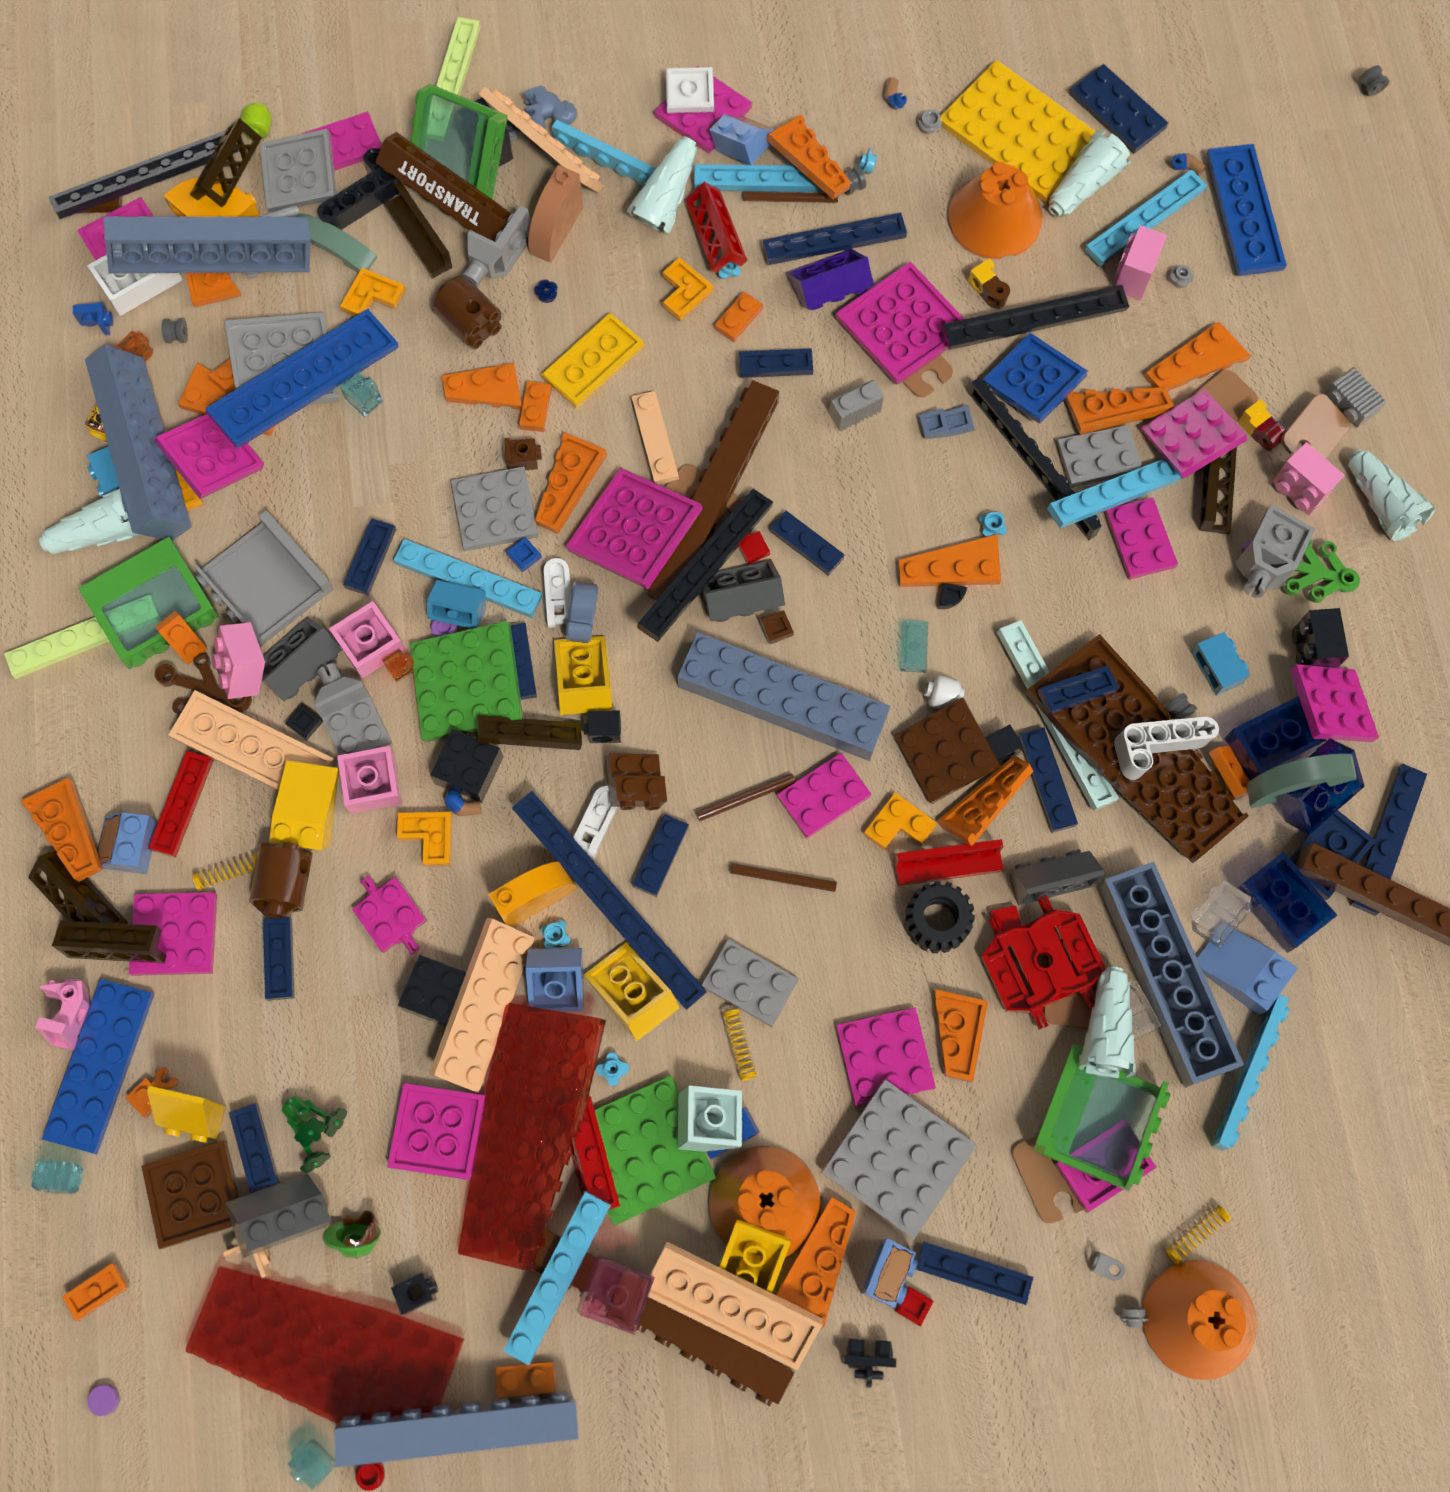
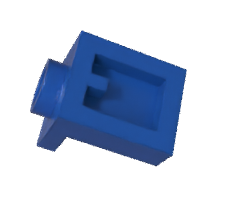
M102 302L73 305V315L81 326L93 327L98 324L104 335H110V326H113V316L111 311H107Z

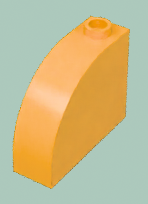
M199 177L183 181L163 195L169 209L178 217L260 216L256 207L258 203L250 193L245 194L236 186L222 208L207 195L197 201L190 195V192ZM213 184L211 189L222 197L223 190L221 184Z
M552 862L516 877L488 894L503 922L514 928L578 888L560 862Z

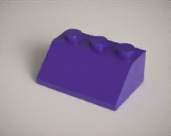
M853 249L786 272L800 304L809 310L819 309L823 307L824 303L829 301H841L845 299L846 295L851 293H863L867 291L868 287L874 285L868 257Z

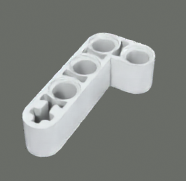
M1210 717L1130 724L1114 741L1122 774L1130 780L1139 779L1152 767V753L1202 748L1218 735L1219 726Z

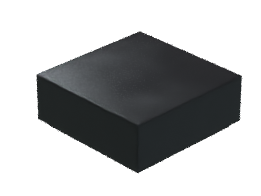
M301 704L285 724L307 741L323 723V720Z

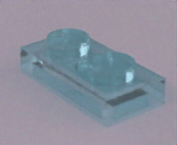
M903 620L900 671L926 673L928 622Z

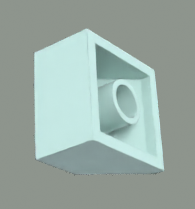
M688 1086L679 1093L678 1149L705 1152L742 1147V1091Z

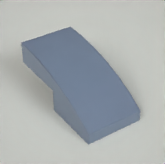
M968 405L946 412L941 408L919 415L926 439L943 438L975 431Z

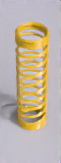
M258 853L254 854V856L251 855L254 870L251 868L248 858L245 857L248 872L239 858L242 874L239 873L235 861H233L235 876L227 863L229 879L224 872L223 866L220 865L223 881L219 877L216 867H214L217 883L212 878L210 869H208L210 885L205 878L204 872H201L204 879V887L202 886L200 875L194 873L192 879L195 888L199 891L202 888L205 889L206 884L211 887L212 882L217 885L219 880L224 882L225 878L230 880L231 876L236 879L237 873L243 876L244 872L246 874H249L250 870L255 872Z
M732 1009L722 1013L723 1019H728L724 1024L730 1025L726 1030L733 1031L728 1037L733 1038L730 1041L731 1044H736L732 1047V1050L737 1051L733 1056L739 1057L736 1059V1063H742L737 1069L743 1070L739 1075L740 1080L745 1081L758 1075L757 1071L742 1074L755 1068V1066L739 1068L752 1062L753 1059L738 1061L752 1053L736 1055L750 1047L734 1049L748 1042V1040L732 1042L746 1036V1034L730 1036L744 1029L743 1027L729 1030V1028L742 1023V1021L727 1023L741 1016L738 1015L740 1013L739 1009Z
M1217 1205L1215 1210H1212V1214H1207V1219L1202 1218V1223L1198 1222L1197 1227H1192V1232L1187 1231V1236L1182 1235V1240L1178 1239L1177 1245L1172 1244L1171 1247L1166 1249L1167 1255L1175 1264H1179L1183 1260L1174 1250L1173 1246H1176L1185 1257H1188L1178 1241L1183 1243L1193 1253L1183 1237L1187 1238L1195 1248H1198L1188 1233L1194 1235L1198 1242L1203 1244L1193 1229L1198 1230L1208 1240V1237L1200 1230L1198 1224L1202 1225L1213 1236V1233L1206 1227L1203 1220L1209 1222L1215 1231H1218V1229L1210 1221L1209 1216L1213 1217L1219 1226L1223 1227V1224L1215 1217L1214 1211L1225 1223L1231 1220L1230 1215L1222 1206Z

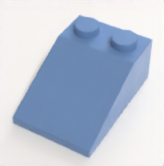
M1224 923L1197 957L1205 976L1256 1015L1268 1011L1298 970L1297 967L1274 950Z

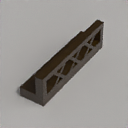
M240 118L229 125L190 195L197 201L207 195L222 208L228 201L262 137ZM242 132L253 140L251 144L244 145L241 136ZM232 150L240 151L242 161L234 160ZM223 167H230L233 175L232 178H225ZM213 184H221L223 190L222 197L211 189Z
M402 182L395 184L398 196L384 203L385 210L433 279L453 268L449 251Z
M1237 447L1230 450V457L1223 461L1220 456L1204 466L1199 531L1227 535L1231 532ZM1220 468L1228 474V479L1223 483L1219 480ZM1219 490L1227 497L1226 502L1221 506L1217 502ZM1216 513H1219L1225 519V526L1214 525Z
M56 850L38 857L28 878L67 921L128 924V921L88 878L78 882L72 877L57 855ZM41 871L46 874L48 883L40 877ZM58 889L62 891L65 902L59 897ZM75 907L80 911L82 920L76 916Z
M60 921L52 946L63 955L74 959L165 964L167 958L157 948L162 929L157 925Z

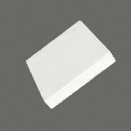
M713 67L666 68L667 113L714 112Z

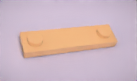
M656 391L632 396L654 483L659 485L679 480Z

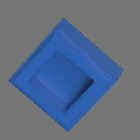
M526 537L506 551V555L522 573L542 558L540 552Z

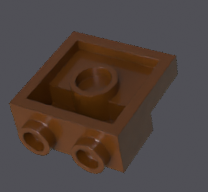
M609 753L606 756L611 807H620V810L645 807V810L652 811L660 809L667 802L665 776H661L659 754Z

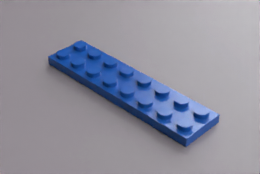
M366 309L205 408L206 414L235 448L239 449L398 349V342L371 311Z

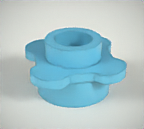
M869 148L866 154L862 153L859 158L858 166L863 173L871 174L875 167L877 155L871 154L872 148Z
M730 261L726 264L729 268L724 266L718 273L720 278L726 279L728 276L738 277L741 270L738 268L739 265Z
M990 512L981 515L979 521L983 524L984 530L982 533L985 537L994 534L1004 535L1006 533L1007 527L1004 526V515L1001 512Z
M559 920L557 923L544 924L541 927L540 931L545 937L544 946L546 949H554L555 946L559 945L567 946L570 943V937L567 936L565 930L567 925L564 921ZM554 933H557L558 936H557V937H553V934H554Z
M609 1053L605 1062L597 1066L596 1072L599 1076H604L610 1086H616L623 1074L629 1072V1065L622 1063L616 1053ZM611 1067H615L614 1072L610 1071Z

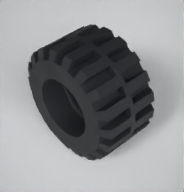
M935 881L933 885L925 884L922 889H918L913 897H911L905 910L904 926L908 928L906 931L908 936L914 938L912 942L915 945L918 943L922 945V950L927 951L931 949L932 953L936 954L939 951L947 953L951 949L959 947L971 932L972 924L975 921V915L972 914L974 906L973 903L969 904L970 897L967 893L963 895L961 893L962 889L959 886L954 889L951 887L952 883L946 882L945 885H941V881ZM934 904L947 907L954 917L953 927L946 931H938L931 928L924 918L925 909Z

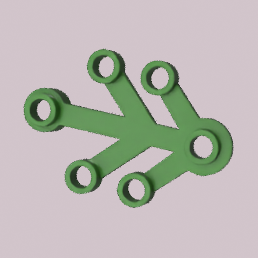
M1311 539L1304 553L1308 563L1300 561L1298 568L1295 570L1307 575L1298 580L1290 579L1285 584L1284 591L1289 596H1295L1301 589L1321 579L1332 581L1324 587L1315 586L1309 592V599L1314 603H1320L1326 596L1338 590L1344 593L1354 591L1360 584V577L1355 570L1344 567L1336 555L1337 546L1331 541L1324 542L1319 549L1320 555L1323 558H1327L1333 570L1326 569L1312 549ZM1324 547L1330 548L1331 553L1326 552ZM1344 576L1348 577L1351 580V582H1347L1344 579ZM1289 585H1295L1297 590H1292ZM1314 592H1319L1321 597L1315 596Z

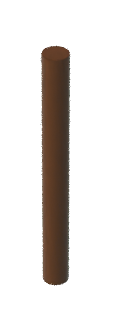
M744 191V201L838 203V197L832 199L826 193Z
M791 773L697 811L696 816L699 822L792 785L796 780Z
M732 863L731 874L831 892L836 891V881Z

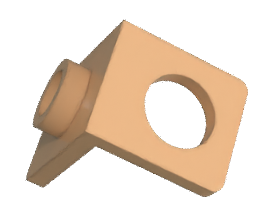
M239 1246L222 1254L223 1257L230 1258L240 1254L241 1251ZM268 1250L253 1254L261 1277H271L272 1274L268 1265L271 1263V1258Z

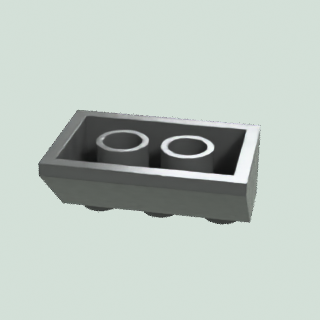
M771 559L718 570L702 589L706 611L711 622H723L730 617L739 615L750 616L754 612L762 610L773 611L785 605L781 576Z
M306 617L263 655L265 665L262 682L281 700L291 699L299 692V688L303 684L313 680L318 675L317 671L321 667L335 661L342 649L322 626Z
M1076 849L1065 853L1066 857L1056 859V856L1053 855L1042 858L1040 860L1041 863L1031 865L1030 862L1018 864L1009 877L1018 906L1035 902L1044 896L1051 898L1094 887L1105 876L1104 870L1091 851L1081 852V849Z
M308 1174L225 1203L243 1258L325 1228L331 1222L322 1193Z

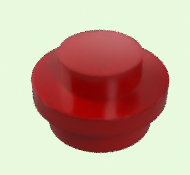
M380 1462L359 1465L355 1473L358 1486L366 1491L379 1488L385 1479L383 1465Z

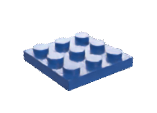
M1030 332L983 379V382L989 384L996 395L1040 424L1087 377L1088 370Z

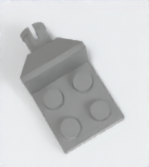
M520 205L516 212L509 216L506 227L497 234L495 242L471 230L468 232V258L470 264L462 276L467 277L477 288L485 275L490 278L506 277L528 245L531 222L527 208Z
M1271 504L1267 508L1249 546L1235 562L1242 575L1249 579L1244 586L1245 593L1249 594L1252 587H1255L1251 597L1260 598L1264 595L1265 589H1279L1298 568L1315 528Z
M335 663L327 664L331 676L328 675L324 666L321 667L317 674L324 686L320 688L313 705L321 716L339 755L385 747L391 744L392 741L362 681L341 677Z

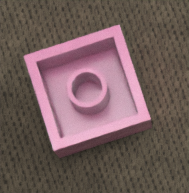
M1141 225L1137 234L1131 233L1113 280L1117 281L1116 286L1123 285L1126 295L1139 300L1142 299L1167 238L1166 234Z
M1306 442L1286 461L1272 484L1275 485L1281 494L1291 499L1299 510L1310 515L1329 497L1345 475Z
M373 601L329 628L334 639L362 679L405 652L401 640Z
M251 622L219 626L218 637L214 638L215 654H212L211 660L213 668L219 672L218 681L220 688L225 690L228 699L259 695L265 660Z
M390 746L337 756L344 805L350 814L403 804L396 757Z

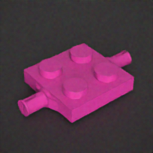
M370 876L365 877L366 880L362 879L360 883L364 886L368 895L365 900L352 908V910L380 951L385 953L394 945L403 942L410 955L416 953L414 950L418 951L420 947L416 944L412 935L418 927L427 922V919L399 879L395 877L384 886L378 888Z

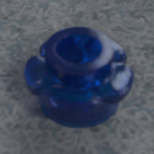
M542 280L539 282V285L535 286L534 292L541 302L550 303L555 300L558 294V286L553 281Z

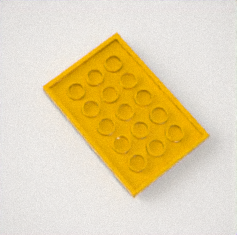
M998 60L940 116L942 128L991 164L1004 162L1025 173L1036 197L1044 203L1050 200V196L1061 184L1066 173L1089 142L1090 137L1096 132Z

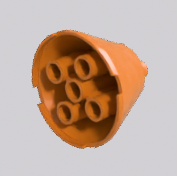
M996 162L957 190L949 206L948 221L953 230L954 238L966 250L983 258L1001 259V257L1013 254L1017 256L1033 245L1042 227L1043 214L1041 205L1028 182L1027 175L1014 166L1007 165L1004 162Z
M769 1146L749 1148L731 1157L718 1171L709 1197L712 1224L718 1236L725 1244H727L735 1222L738 1219L792 1239L786 1257L804 1246L819 1220L821 1209L819 1188L809 1168L792 1153ZM762 1195L771 1197L773 1207L767 1205L762 1208L760 1206L762 1200L759 1197Z
M1186 1261L1172 1265L1151 1283L1142 1307L1145 1308L1146 1317L1149 1318L1148 1321L1143 1322V1330L1150 1348L1153 1349L1166 1367L1188 1378L1211 1380L1233 1372L1245 1361L1252 1350L1256 1337V1312L1246 1288L1232 1273L1210 1262Z

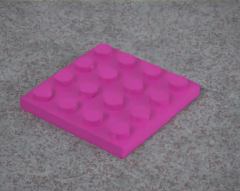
M911 261L836 313V319L896 385L948 349L941 329L943 324L964 320L958 311Z
M620 468L566 545V548L569 552L648 590L703 508L700 503Z

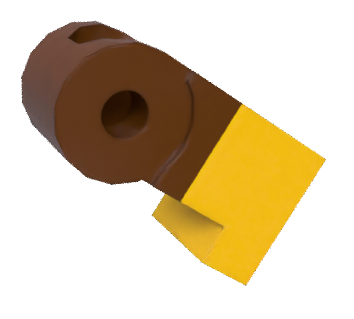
M989 258L971 270L967 282L991 308L1000 309L1006 305L1010 294V287L1006 282L1000 281L993 272L995 264Z

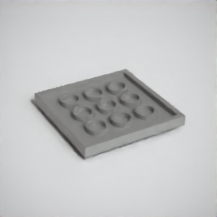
M324 312L224 320L235 390L326 335L327 328ZM334 388L309 405L339 402L338 388Z
M884 1079L821 1172L915 1239L977 1145Z

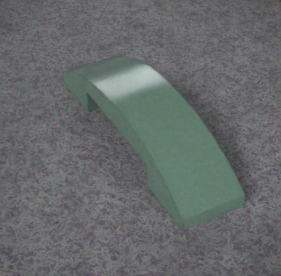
M299 213V215L295 216L308 217L312 244L342 259L344 265L358 273L361 268L369 270L377 259V255L339 228L310 215Z
M1351 754L1321 755L1293 761L1268 770L1247 783L1250 807L1256 808L1277 802V795L1327 782L1331 787L1356 780L1353 757Z

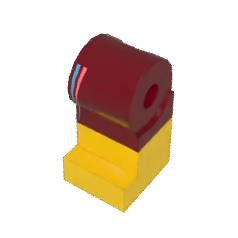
M1260 399L1244 411L1238 423L1264 449L1271 451L1281 443V437L1286 429L1266 410L1267 405Z

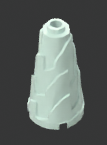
M1100 129L1090 137L1089 142L1080 152L1061 184L1050 196L1048 209L1055 217L1069 215L1086 198L1092 196L1103 185L1110 182L1118 173L1127 168L1131 160H1126L1130 153L1124 143L1111 133L1107 138L1103 135L1106 130Z
M685 136L683 139L676 141L669 154L665 156L627 210L629 215L633 217L636 214L639 216L637 220L660 233L670 234L684 195L692 163L698 151L695 147L696 142Z
M1359 449L1351 454L1348 466L1356 478L1357 485L1368 498V504L1379 518L1380 525L1391 540L1398 541L1404 539L1418 530L1415 527L1420 522L1424 525L1433 516L1435 507L1422 494H1418L1403 478L1400 479L1386 463H1382L1366 450L1362 451Z
M120 488L103 495V498L82 507L81 511L61 519V522L44 530L42 537L39 538V542L45 552L49 551L51 554L65 551H76L93 545L101 546L115 541L121 542L142 535L132 533Z
M1107 967V971L1102 972V975L1099 977L1095 1004L1092 1007L1082 1055L1079 1057V1069L1083 1070L1086 1066L1085 1073L1110 1078H1119V1071H1126L1125 1078L1135 1075L1136 1063L1134 1061V1035H1132V1009H1130V982H1128V976L1123 973L1122 968Z

